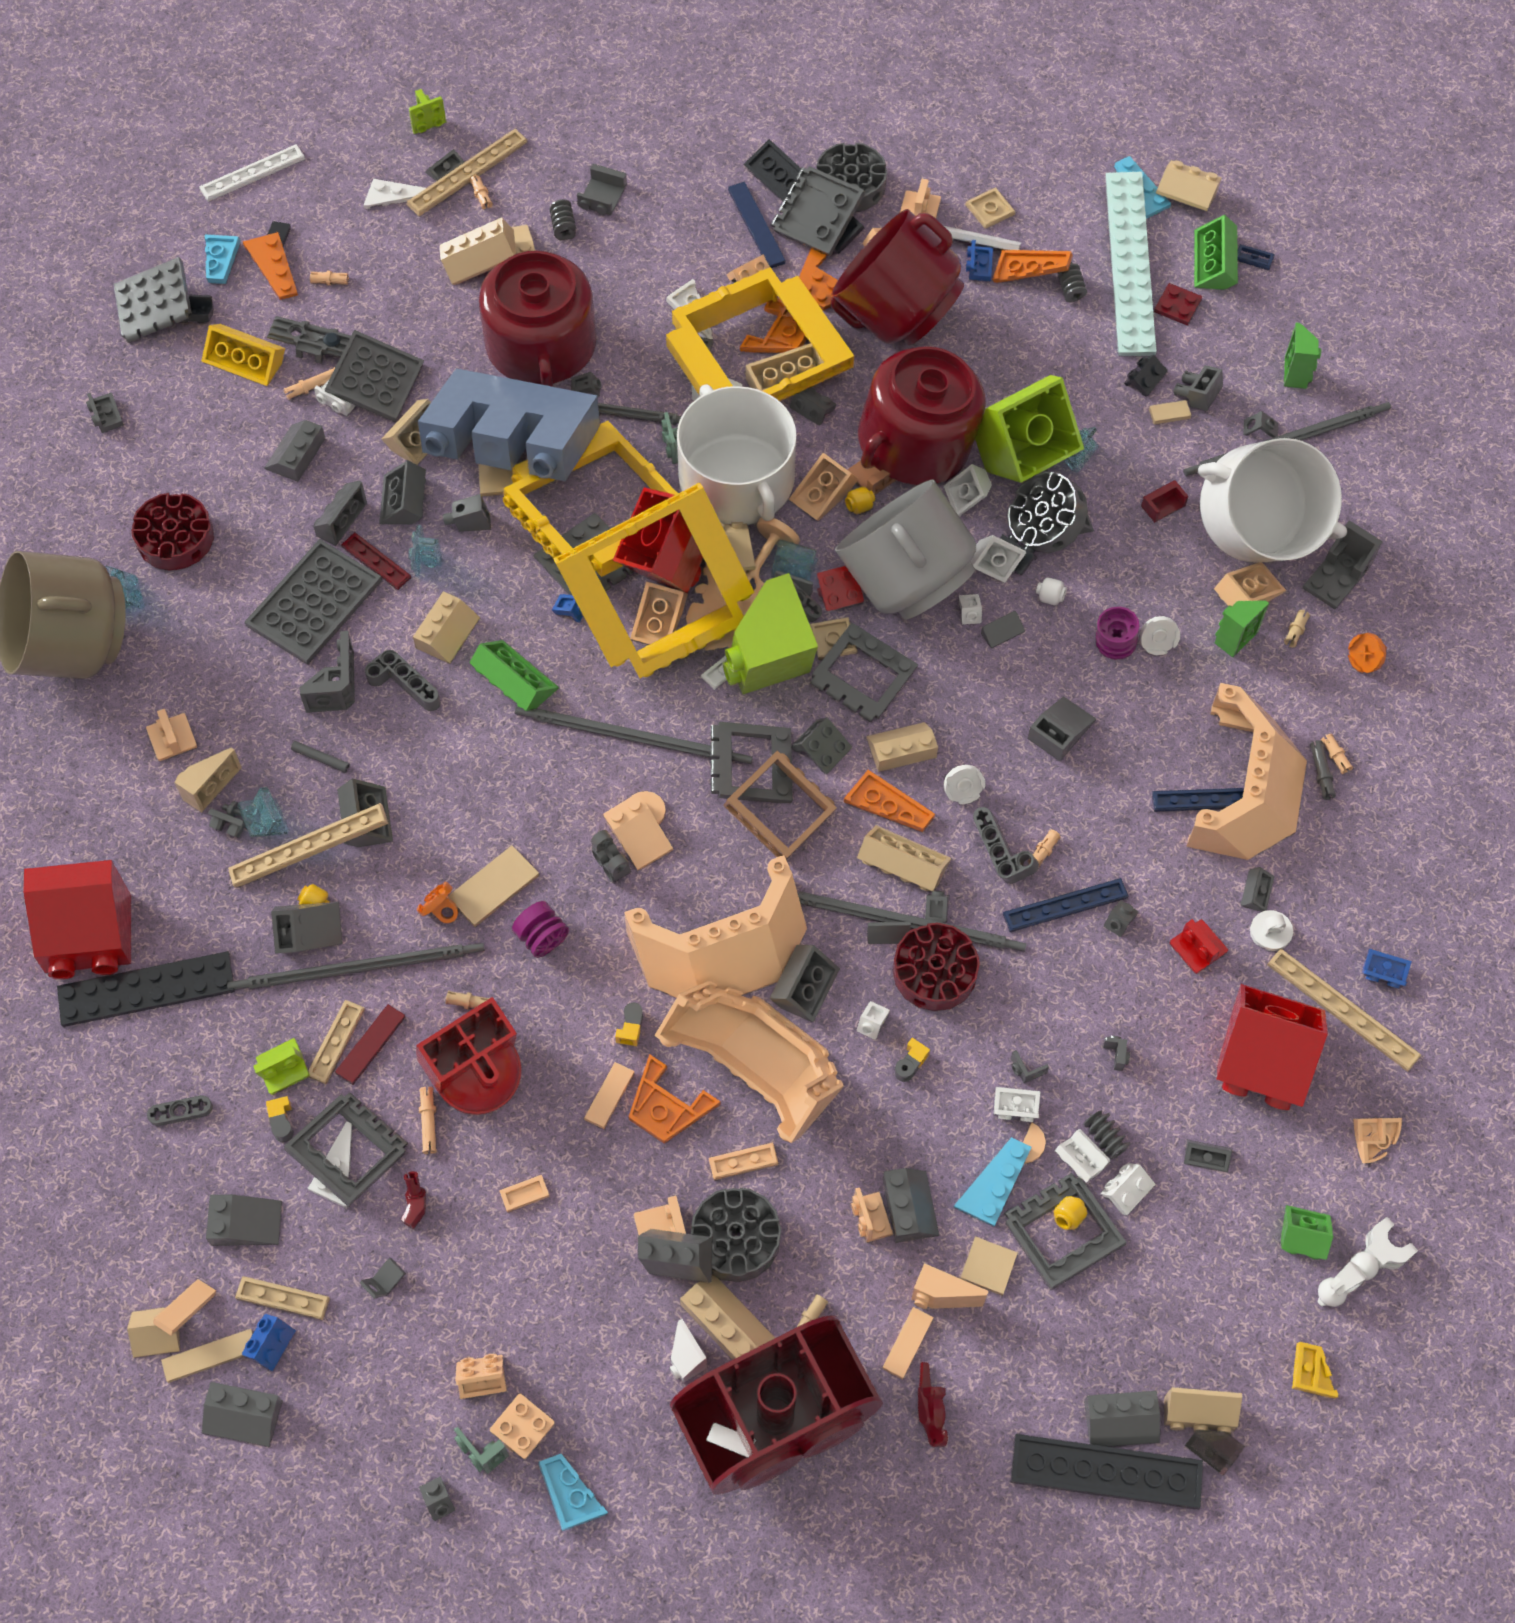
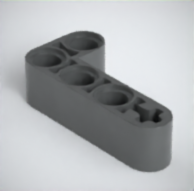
M385 650L365 667L366 678L371 686H380L389 678H392L425 710L435 711L440 707L441 703L437 689L394 650Z
M980 807L975 810L973 814L974 822L998 875L1006 883L1013 884L1037 872L1039 862L1032 853L1022 851L1014 856L1012 855L994 814L986 807ZM984 817L986 818V821L989 825H986L984 823ZM997 833L993 840H989L991 834ZM1000 851H1005L1002 857L997 858V854ZM1031 859V863L1028 866H1023L1026 860ZM1012 868V873L1005 876L1006 870Z

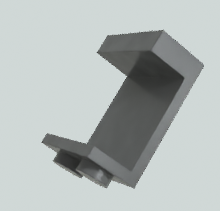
M592 164L590 168L591 179L584 193H577V204L584 210L590 209L597 211L601 215L607 214L611 216L627 185L626 173Z

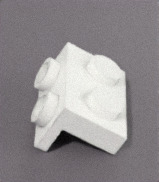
M328 381L322 388L317 385L315 386L314 391L318 402L330 406L337 413L347 416L356 406L333 394L326 393L325 387Z
M996 1087L994 1114H999V1119L1011 1120L1012 1116H1020V1121L1033 1122L1034 1118H1039L1040 1091Z
M1081 1129L1077 1130L1070 1139L1060 1144L1055 1150L1061 1159L1068 1163L1086 1183L1096 1177L1110 1162V1159Z
M1128 1163L1120 1168L1119 1174L1114 1179L1106 1183L1101 1195L1105 1198H1110L1123 1215H1128L1155 1186V1183L1141 1165Z

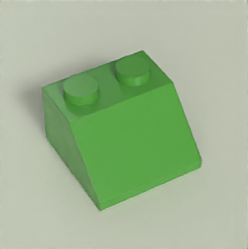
M1286 1205L1281 1235V1249L1290 1254L1299 1253L1307 1255L1312 1259L1327 1260L1333 1240L1331 1216Z

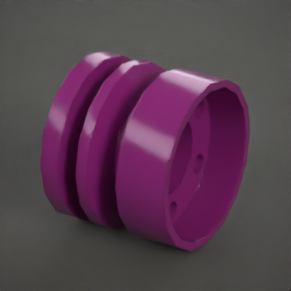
M1121 606L1111 607L1103 611L1097 621L1095 639L1096 646L1101 654L1107 658L1117 660L1124 659L1135 651L1140 627L1136 614L1130 609Z
M539 901L526 908L516 918L512 925V931L520 941L526 942V948L531 950L534 957L540 958L546 956L565 940L569 933V927L562 922L560 917H555V911L547 902Z

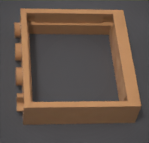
M778 751L742 784L723 805L776 857L784 855L786 860L837 808L830 797H825L820 792L819 787L805 777L801 769L795 768L790 763L789 758ZM774 763L824 810L789 848L738 800Z

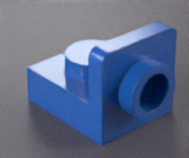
M559 595L552 611L556 615L572 616L576 622L580 623L583 614L573 595Z

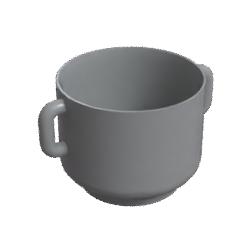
M934 480L926 481L912 488L881 508L850 532L835 548L836 553L874 607L884 614L899 612L904 620L923 613L945 599L964 584L975 572V568L970 561L976 552V541Z

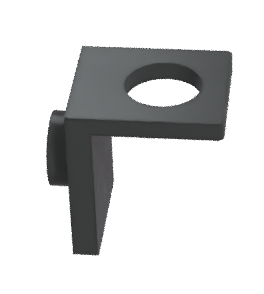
M1263 411L1244 419L1243 435H1249L1261 429L1272 438L1278 436V422ZM1255 420V425L1249 429L1250 422Z
M1017 1050L1012 1052V1070L1016 1076L1020 1075L1023 1083L1047 1074L1048 1064L1028 1072Z
M388 1258L373 1278L361 1280L360 1284L374 1299L387 1296L406 1273L392 1258ZM369 1285L375 1287L378 1292L374 1291Z

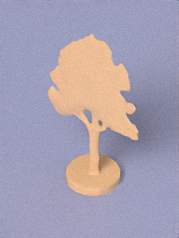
M760 517L757 522L758 531L767 539V542L754 560L756 569L745 571L749 582L754 578L756 589H754L755 593L751 594L749 599L737 602L744 616L764 585V582L759 577L760 569L775 544L787 550H794L800 543V538L796 532L778 519L773 518L771 521H765ZM707 564L703 568V575H707L708 585L702 583L695 587V592L702 594L704 602L703 604L693 602L690 605L686 616L687 625L727 605ZM732 630L726 633L723 638L719 640L714 639L709 642L705 650H714L727 646L731 648L735 631Z

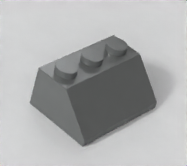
M307 420L292 424L264 469L299 482L326 439L323 427Z
M407 460L384 475L379 524L411 525L422 518L426 469Z
M361 481L346 483L341 490L337 491L334 500L326 506L322 516L314 523L316 537L335 546L338 544L367 504Z
M352 778L337 789L341 820L381 803L388 824L346 841L344 844L364 847L393 842L385 786Z
M796 945L770 999L781 1009L814 1022L840 968L815 945Z
M910 1168L884 1171L883 1184L895 1243L939 1236L926 1171Z
M649 1229L638 1235V1259L649 1274L706 1283L712 1282V1237Z
M210 1382L203 1408L202 1434L270 1447L283 1401L278 1395Z
M1157 1390L1088 1395L1085 1398L1084 1407L1089 1444L1113 1447L1160 1443V1410Z

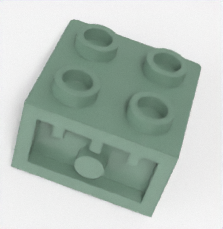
M664 412V420H661L663 442L667 445V458H671L672 464L678 463V428L672 429L668 412Z
M458 1427L454 1429L457 1435L454 1438L457 1445L464 1454L470 1453L468 1457L479 1472L484 1470L486 1474H489L509 1457L507 1449L500 1439L487 1444L480 1455Z

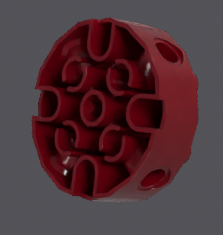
M159 494L147 500L135 512L133 517L134 522L131 532L136 548L143 560L155 568L169 571L185 569L199 562L210 551L214 540L213 524L209 513L201 501L189 494Z
M936 922L929 923L927 926H920L917 929L914 928L905 934L897 945L892 971L895 985L907 1001L918 1008L941 1011L952 1009L968 998L975 988L980 961L973 942L967 934L952 925Z

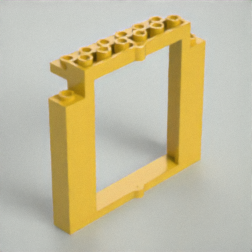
M771 267L760 270L756 274L745 277L736 283L721 286L716 292H711L707 296L695 299L689 304L677 307L672 311V323L676 330L666 334L667 348L698 394L700 387L705 384L711 386L713 390L733 387L698 333L768 301L773 300V302H776L777 296L824 363L794 377L784 378L780 383L763 390V392L773 396L778 401H782L853 368L854 355L800 278L795 276L781 283Z
M609 421L600 424L595 436L572 470L574 471L615 451L651 489L674 495L678 494L656 471L654 465L648 463ZM528 459L515 465L511 476L513 484L504 488L503 502L505 506L510 508L512 516L521 522L522 527L532 534L533 539L539 542L544 551L550 554L552 558L573 549L550 524L548 518L543 516L524 496L556 479L541 478L529 474ZM621 540L588 556L593 569L601 577L622 567V565L612 561Z
M700 483L553 558L610 667L620 666L627 659H630L639 678L648 677L655 670L668 667L672 661L678 658H685L697 649L706 647L714 639L719 640L726 633L732 630L735 631L744 617L737 602L745 601L751 597V594L755 593ZM679 509L727 605L636 651L588 556L626 536L635 534L638 530Z

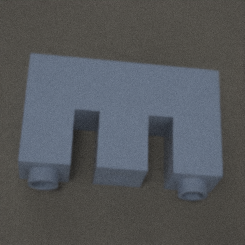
M456 368L418 420L422 452L433 456L458 460L470 441L473 440L475 462L477 464L512 470L526 449L529 474L541 478L566 481L600 426L598 396Z

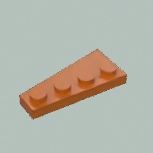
M278 232L242 241L251 258L256 262L261 273L266 277L269 285L280 300L298 295Z

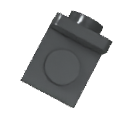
M592 372L571 378L572 391L591 392L593 395L600 396L601 381Z
M937 890L932 891V894H928L926 896L925 919L947 922L950 895H945V891Z

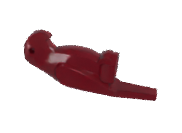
M921 1362L918 1387L919 1421L925 1429L931 1447L943 1448L948 1442L947 1430H943L946 1419L943 1398L946 1395V1388L931 1386L929 1363Z

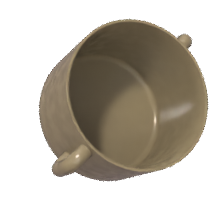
M14 551L6 562L0 582V661L6 673L87 679L96 675L104 664H112L119 654L125 629V597L119 579L110 576L106 567L94 558Z

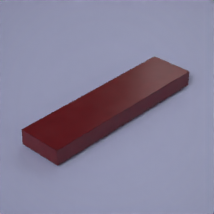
M354 532L341 544L343 549L373 572L380 575L382 579L395 589L399 590L411 579V575L357 533Z
M387 1004L335 1071L336 1075L354 1085L406 1016Z

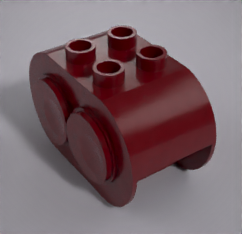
M835 1315L823 1316L804 1323L704 1374L684 1387L670 1402V1408L714 1495L728 1493L739 1488L741 1490L754 1488L784 1473L802 1458H809L833 1448L857 1433L864 1426V1421L874 1415L883 1405V1401L877 1394L838 1317ZM717 1423L736 1431L749 1457L707 1441L713 1424Z

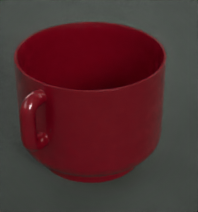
M909 209L903 210L874 235L843 272L832 290V309L850 326L854 328L866 327L880 341L886 344H894L901 340L907 345L916 343L945 316L964 288V283L958 278L961 272L960 258L950 249L953 242L952 234L931 214L921 213L915 216Z
M525 251L505 259L488 273L479 293V310L486 353L493 366L510 379L553 387V384L569 379L580 372L590 361L596 347L593 293L584 272L572 261L557 254L545 251Z
M930 346L906 349L884 360L873 376L858 426V439L863 451L861 465L865 469L875 467L879 471L885 470L890 473L888 477L912 485H920L929 480H934L936 484L941 483L959 473L967 462L986 407L985 391L975 372L956 354L942 348Z

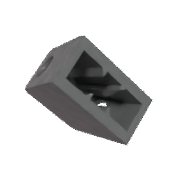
M481 494L454 501L452 503V512L443 514L444 524H456L459 532L491 530L490 512Z

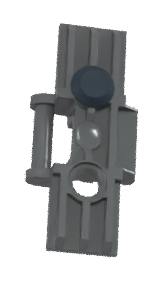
M279 316L275 317L267 335L269 339L295 345L297 358L302 359L303 352L314 354L316 363L320 364L323 362V355L329 354L341 357L351 335L339 333L338 329L335 328L328 329L310 324L309 321L298 322ZM293 331H297L301 334L299 336H293L291 333Z

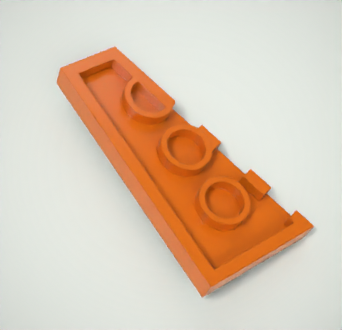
M1002 250L993 276V282L1001 283L1068 271L1073 257L1072 252Z
M870 770L865 772L844 798V803L921 832L935 818V813Z

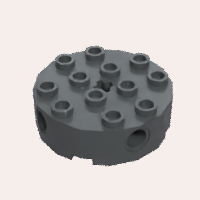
M855 142V145L840 143L826 149L818 158L817 170L865 191V195L856 211L867 210L876 205L885 194L887 182L886 162L876 149L863 143Z
M1046 471L1036 474L1020 485L1016 491L1017 495L1014 498L1013 504H1010L1008 510L1009 528L1014 537L1036 552L1053 553L1073 543L1083 529L1088 513L1087 498L1082 489L1063 475Z
M731 1188L715 1191L701 1202L693 1216L691 1234L712 1237V1275L724 1281L742 1282L756 1278L770 1268L779 1253L781 1226L777 1211L766 1197L752 1189ZM738 1232L740 1233V1236H739V1237H738V1236H735V1237L732 1236V1233H734V1234H737Z

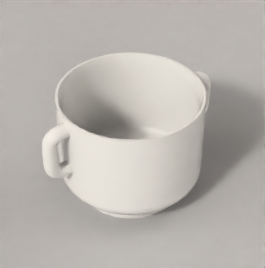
M707 384L701 386L699 398L692 402L685 410L678 424V473L681 490L684 491L700 483L719 521L723 524L743 522V524L749 525L757 523L760 517L765 521H771L775 513L788 500L795 480L796 428L789 411L773 396L754 388L733 386L713 390Z
M1279 438L1244 445L1231 450L1217 462L1202 464L1198 468L1199 475L1205 479L1200 497V511L1204 527L1212 541L1222 551L1236 559L1253 563L1298 559L1317 550L1327 539L1343 538L1347 534L1346 527L1337 522L1341 510V488L1337 474L1332 464L1322 452L1306 442L1290 438Z

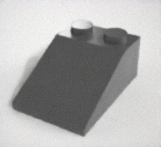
M233 1194L210 1195L206 1240L211 1246L279 1245L282 1201Z

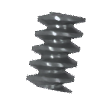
M566 199L553 202L549 208L554 236L558 240L573 239L576 235L572 205Z
M1071 262L1068 271L1057 273L1066 302L1078 301L1087 294L1086 285L1083 282L1084 279L1078 264Z
M1101 1110L1090 1116L1084 1122V1126L1090 1127L1089 1133L1095 1134L1094 1140L1096 1142L1101 1141L1099 1144L1100 1149H1105L1104 1154L1111 1156L1110 1160L1126 1151L1131 1143L1122 1142L1126 1137L1125 1134L1118 1136L1117 1133L1120 1131V1127L1113 1129L1112 1126L1115 1120L1107 1121L1110 1113L1102 1114Z

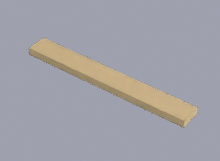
M516 129L512 130L408 200L407 206L420 217L470 183V179L473 176L476 179V176L482 175L527 143V139Z
M379 803L229 867L233 886L236 888L388 824L383 805Z
M1280 949L1267 964L1407 1072L1420 1058V1053L1284 950Z

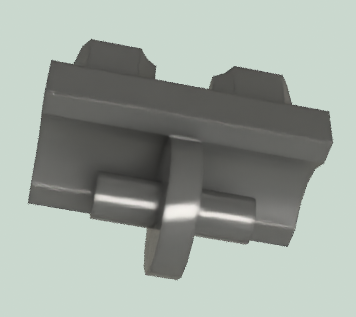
M236 801L231 802L230 805H223L222 809L227 811V814L210 808L208 814L212 815L209 827L222 831L225 821H228L230 825L227 834L239 838L243 829H248L250 823L235 818L236 815L242 816L244 813L243 810L239 809V803Z

